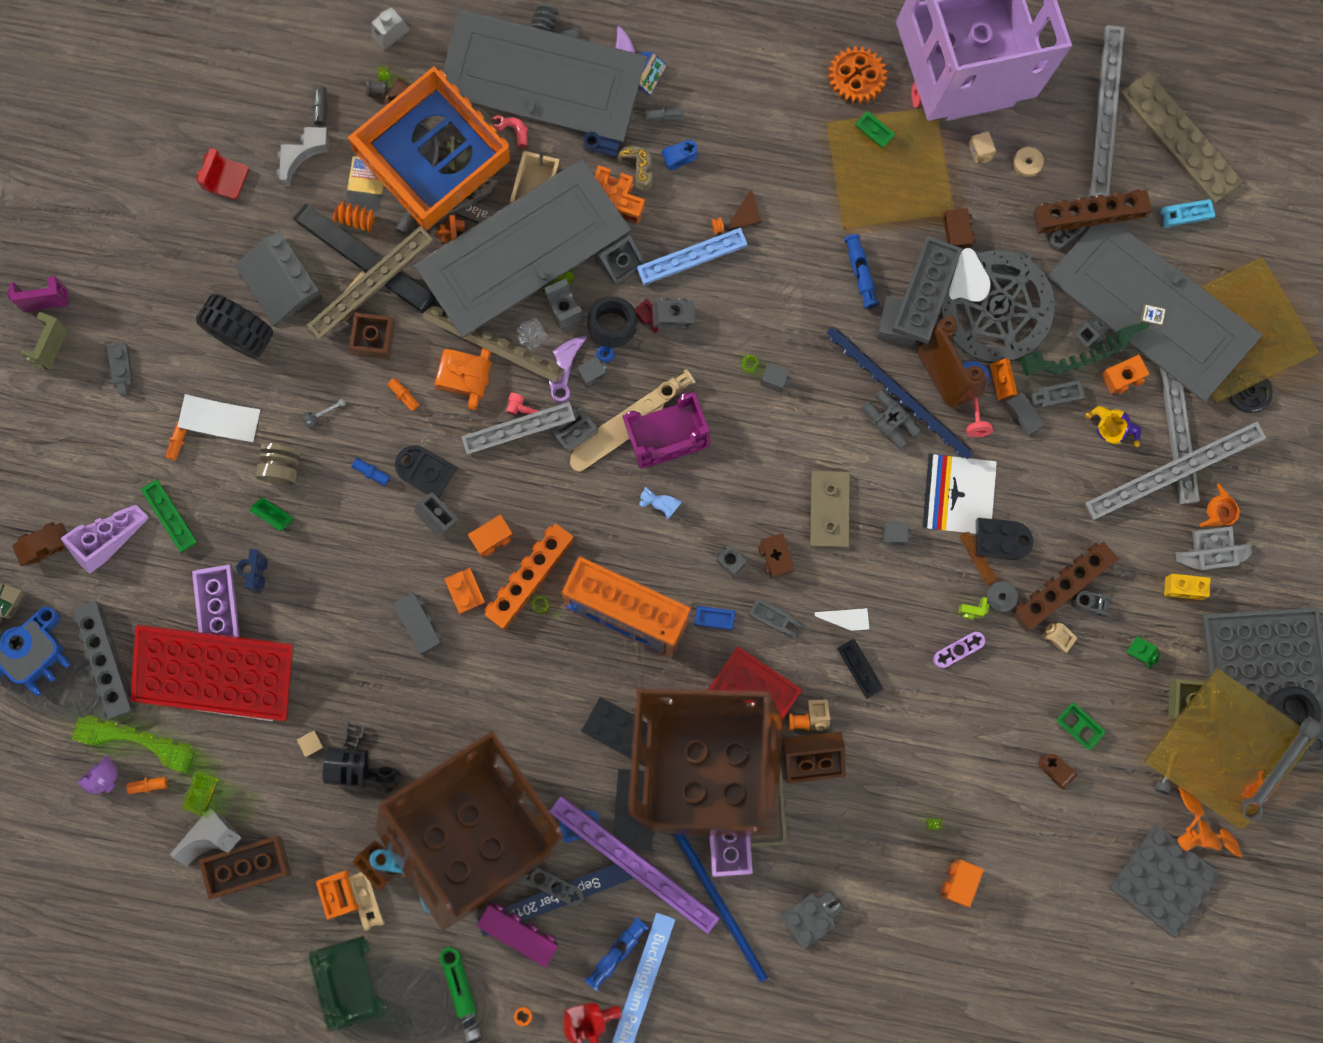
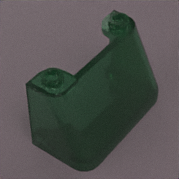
M364 936L309 952V961L325 1025L330 1032L384 1016V1001L379 999L378 996H374L365 956L370 951V945Z

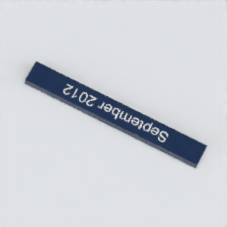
M614 864L568 883L581 889L585 898L629 881L633 877L620 866ZM563 886L554 887L552 891L556 894L560 893ZM567 886L566 892L562 897L565 899V895L572 897V902L579 900L578 892H568L570 887ZM542 892L505 906L504 911L509 914L514 912L522 917L521 921H526L567 905V903L546 892ZM481 930L483 937L490 935Z

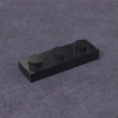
M855 638L837 648L866 699L884 689Z

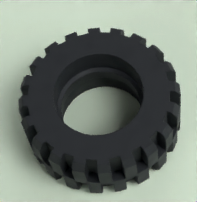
M219 294L209 296L196 316L197 324L208 334L250 358L260 357L273 336V329L265 321L243 306Z

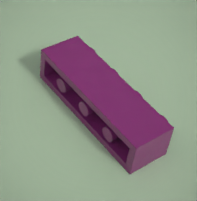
M489 902L477 921L476 927L546 967L558 947L556 938L549 933L543 934L539 932V928L533 923H524L521 921L522 917L514 912L509 914L504 911L505 907L501 904Z

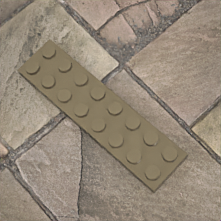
M1150 72L1120 93V97L1207 199L1212 200L1213 205L1243 183V180Z

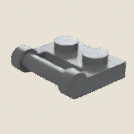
M581 407L574 414L576 421L549 429L567 453L599 432ZM573 423H575L573 426H571L570 428H568V429L565 430L564 432L560 433L561 431H563L564 429H566L567 427H569L570 425H572Z

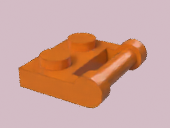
M348 870L316 881L327 920L360 909L354 899L348 878L350 876ZM339 879L341 880L342 887L345 893V897L348 904L347 907H345L341 890L338 884Z

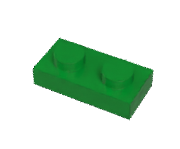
M866 111L855 124L858 130L882 150L895 137V133L869 111Z
M263 497L250 508V512L280 532L293 521L292 516Z

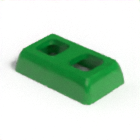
M1071 703L1057 719V723L1087 750H1091L1105 734V730L1075 703ZM1070 713H1073L1079 719L1073 728L1065 723V718ZM1085 726L1093 731V735L1088 741H1085L1079 735Z

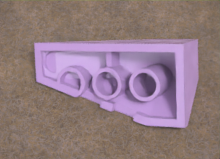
M137 505L113 513L111 517L96 519L94 523L86 526L80 525L63 536L61 540L75 560L90 574L103 565L149 517Z

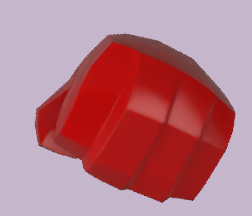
M587 1003L566 1009L563 1018L564 1037L571 1043H582L584 1039H589L590 1043H598L600 1036L605 1033V1022L622 1017L619 1006L616 1005L601 1010L597 1003Z

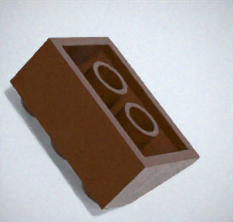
M841 732L783 738V755L787 783L846 777L845 745Z

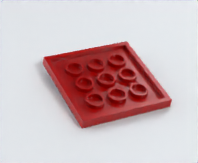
M737 646L708 691L770 692L783 719L802 689ZM744 700L748 703H755L752 700Z

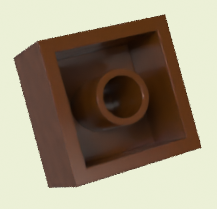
M354 313L349 345L352 355L390 359L395 328L393 318Z

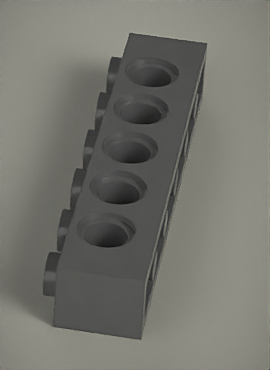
M93 601L74 608L75 615H73V621L79 627L80 633L78 636L80 642L86 648L84 655L92 667L90 674L92 679L96 680L98 686L96 693L99 699H102L104 705L102 706V712L104 716L110 720H116L135 713L136 710L133 702H131V694L102 604ZM94 620V627L89 630L88 623ZM99 638L100 645L94 648L93 643ZM105 656L106 663L100 666L99 661ZM111 674L112 681L106 684L105 678ZM117 693L118 699L112 703L111 696Z

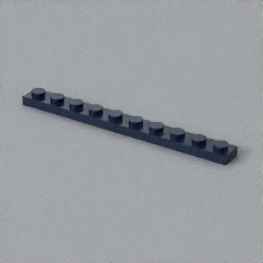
M831 327L826 332L830 335L829 340L835 345L839 343L844 348L842 351L850 358L853 356L858 360L856 364L863 370L868 369L872 373L870 376L879 383L881 381L888 393L897 395L900 398L898 401L907 408L909 406L913 410L912 414L917 419H923L927 422L926 426L933 433L937 431L942 436L940 439L949 446L951 444L956 448L955 453L958 456L968 459L974 453L969 446L836 327Z

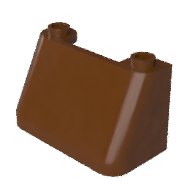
M953 315L943 318L934 327L928 344L923 342L919 344L918 355L944 403L954 408L982 396L988 378L978 366L964 368L950 343L953 338L952 335L957 331V323Z

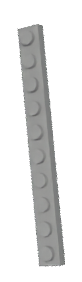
M1106 25L1104 30L1089 198L1097 195L1109 196L1124 27Z
M1257 421L1084 503L1092 520H1096L1265 440L1266 436Z

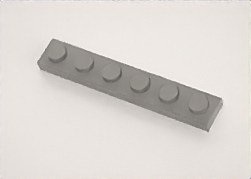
M567 402L461 437L466 454L469 455L576 421L571 402Z

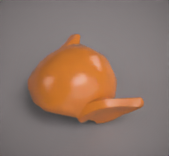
M1221 484L1216 485L1220 495L1213 497L1207 505L1206 512L1210 519L1200 523L1199 526L1201 528L1223 525L1231 526L1239 518L1240 510L1238 505L1223 489Z

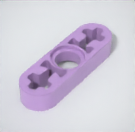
M973 632L934 654V665L940 669L950 666L982 648L985 644V637L980 632ZM972 636L975 638L979 637V646L973 644L969 647L971 649L969 651L967 643L973 640ZM955 645H961L964 648L963 655L958 656L954 653ZM950 652L952 657L945 660L946 664L938 662L939 655L943 657Z

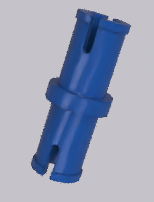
M358 457L352 463L351 468L366 475L367 479L371 478L382 484L384 487L390 479V475L378 470L375 465H370Z

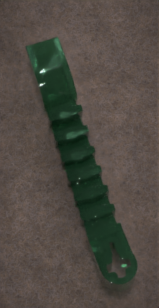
M1139 323L1121 328L1116 333L1118 346L1110 335L1105 338L1111 348L1110 350H1107L1103 342L1098 345L1101 354H1097L1095 348L1088 350L1091 355L1090 358H1087L1085 352L1080 353L1081 361L1077 362L1075 355L1068 357L1070 365H1067L1065 358L1060 359L1058 364L1054 360L1044 361L1040 350L1019 358L1025 376L1040 370L1053 373V376L1059 375L1060 372L1066 373L1070 369L1075 370L1080 368V366H1087L1091 362L1095 363L1102 358H1108L1111 354L1119 353L1120 350L1128 346V342L1134 334L1150 326L1148 323Z

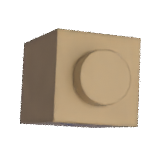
M989 131L971 136L968 145L975 163H986L992 160L996 149Z

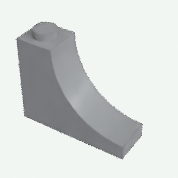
M209 808L170 855L187 867L195 858L206 851L222 849L229 853L241 839V836L224 816Z

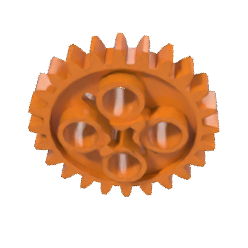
M854 46L853 51L847 47L846 53L841 50L839 56L835 55L834 61L830 63L828 80L831 82L829 86L834 87L833 93L839 92L838 98L845 97L844 102L851 99V104H854L855 100H858L859 105H861L864 99L868 103L869 97L875 100L876 94L880 96L881 89L884 90V83L887 81V77H885L887 70H884L886 64H880L882 57L876 59L877 52L870 54V48L865 52L864 46L860 50H857V47ZM856 62H862L864 65H858ZM842 71H846V72H848L849 74H848V75H844V74H842L841 72H842ZM866 76H873L874 79H868ZM852 85H857L859 89L852 88Z

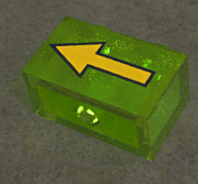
M196 770L181 809L203 816L209 808L220 778Z

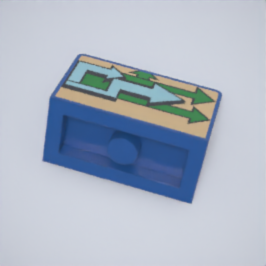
M642 52L641 55L648 56V60L645 62L639 87L647 95H651L666 68V64L654 52Z

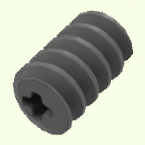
M538 5L530 26L552 32L550 28L554 27L553 22L557 20L555 15H559V11L550 5Z

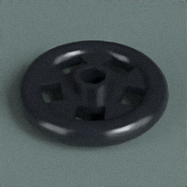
M1243 370L1236 373L1229 381L1228 397L1231 403L1242 412H1260L1272 400V385L1269 379L1261 372ZM1250 377L1257 379V384L1249 382ZM1240 380L1244 382L1241 389L1236 386ZM1252 388L1254 393H1250L1248 389ZM1260 388L1265 389V395H1260ZM1241 394L1245 401L1241 402L1237 395ZM1257 399L1259 404L1252 406L1251 401Z

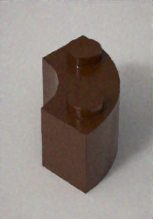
M48 523L43 526V529L18 537V541L12 547L20 566L36 564L48 556L63 552L67 548L61 540L67 534L64 524Z

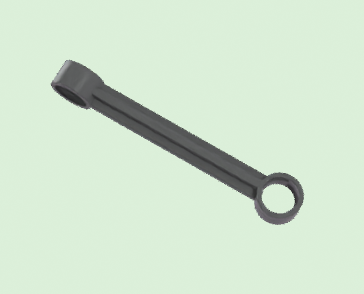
M1311 717L1303 721L1299 728V734L1255 795L1242 801L1240 809L1245 818L1254 821L1263 815L1262 805L1308 741L1313 740L1321 730V723ZM1255 803L1259 806L1255 814L1249 815L1245 813L1247 805Z

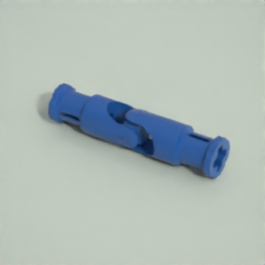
M852 234L845 237L844 242L847 243L849 249L848 256L854 275L857 278L859 294L863 297L864 309H872L879 306L880 302L875 295L876 288L870 275L865 251L860 244V234ZM860 262L863 265L856 268L855 263Z
M637 917L634 918L635 921L629 929L624 930L611 946L609 954L597 963L596 969L589 978L586 977L584 979L597 992L603 981L609 978L615 971L618 962L624 960L638 943V938L642 933L649 929ZM621 942H625L627 946L624 954L620 949L616 948Z

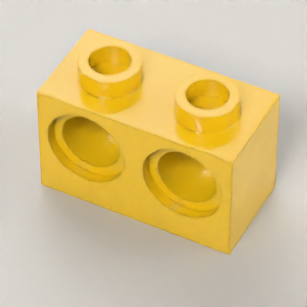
M1170 574L1165 577L1164 596L1204 600L1210 597V578Z

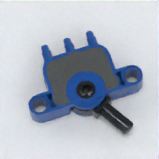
M42 607L21 627H13L7 631H1L0 678L6 674L11 681L25 685L32 693L39 696L41 691L34 682L42 674L51 682H54L56 677L49 668L56 661L65 668L70 667L71 664L68 662V659L62 654V644L50 632L61 619L60 613L50 607ZM51 612L52 618L46 621V615ZM22 642V645L17 646V643Z

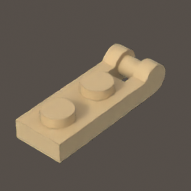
M362 872L348 877L355 902L358 903L360 908L358 912L364 930H370L375 925H384V918L380 911L372 883ZM373 911L375 917L368 919L367 913Z

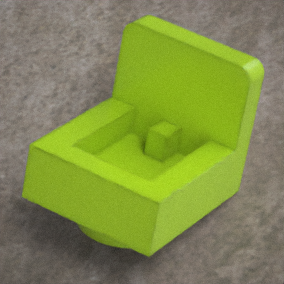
M987 597L980 599L979 607L966 604L960 605L958 614L963 615V618L974 620V618L981 619L989 610Z

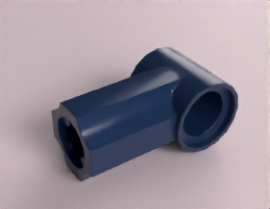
M595 132L585 134L583 148L587 153H599L614 158L617 157L620 141L599 136ZM589 140H594L596 144L589 145L587 142Z

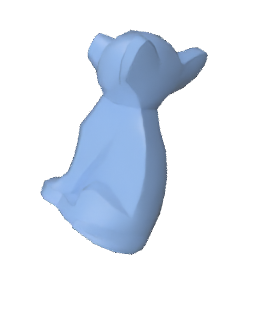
M645 487L641 493L639 505L645 507L651 504L655 509L664 512L666 519H669L682 501L668 495L656 496L653 491Z

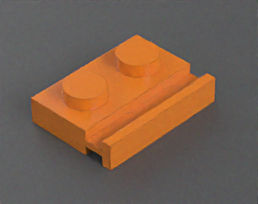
M467 568L444 579L459 614L485 604L471 568Z

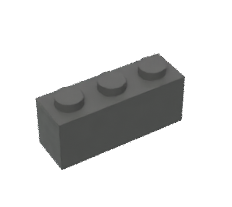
M412 592L393 603L421 656L443 645L440 641L443 637L439 629L434 630L431 624L434 622L429 612L425 613L422 608L425 604L420 595L416 596Z

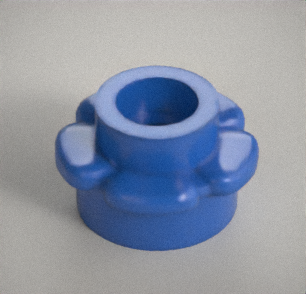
M600 346L598 352H596L597 358L603 360L604 363H609L615 356L613 348L607 346Z

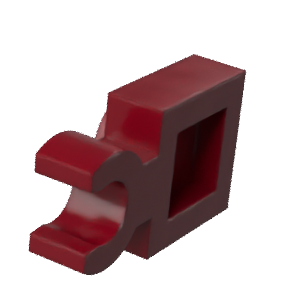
M645 299L635 308L637 318L644 326L649 323L651 331L656 334L659 329L653 325V305L648 299Z

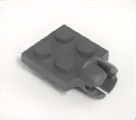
M828 891L821 897H816L812 892L780 915L803 950L836 927L833 919L843 911L844 907L840 900L832 906L829 905L837 899V895L833 891Z

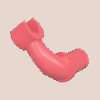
M497 115L493 118L495 123L501 122L498 125H494L497 131H502L505 127L514 128L517 148L524 149L528 147V127H526L525 123L514 117L503 118Z

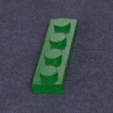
M156 479L140 489L180 553L198 544L159 480Z

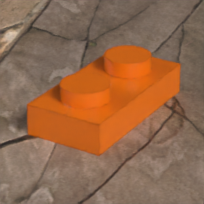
M1004 358L991 363L990 368L998 400L1018 395L1010 359Z

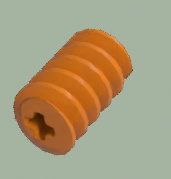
M342 201L335 209L333 222L337 223L339 221L341 225L346 223L348 227L353 225L355 229L360 227L362 231L367 230L371 233L375 223L374 210L370 209L369 213H367L366 207H363L362 211H359V205L352 209V203L345 207V201Z

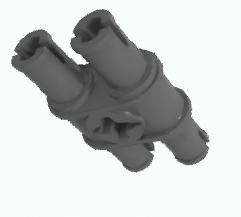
M882 389L875 397L886 408L884 413L880 412L870 401L861 409L871 418L872 425H875L884 434V438H889L901 450L907 445L908 441L897 431L898 427L903 426L913 438L922 429L911 419V414L899 404V401H894ZM895 416H896V418H895L894 421H891V422L889 421V422L887 423V421H888L889 418H892V417H895Z

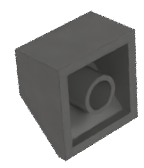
M626 234L594 255L615 285L636 272L637 266L645 264L630 234Z

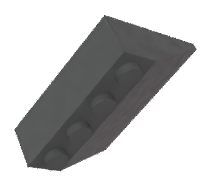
M280 230L263 239L235 265L274 326L322 297Z

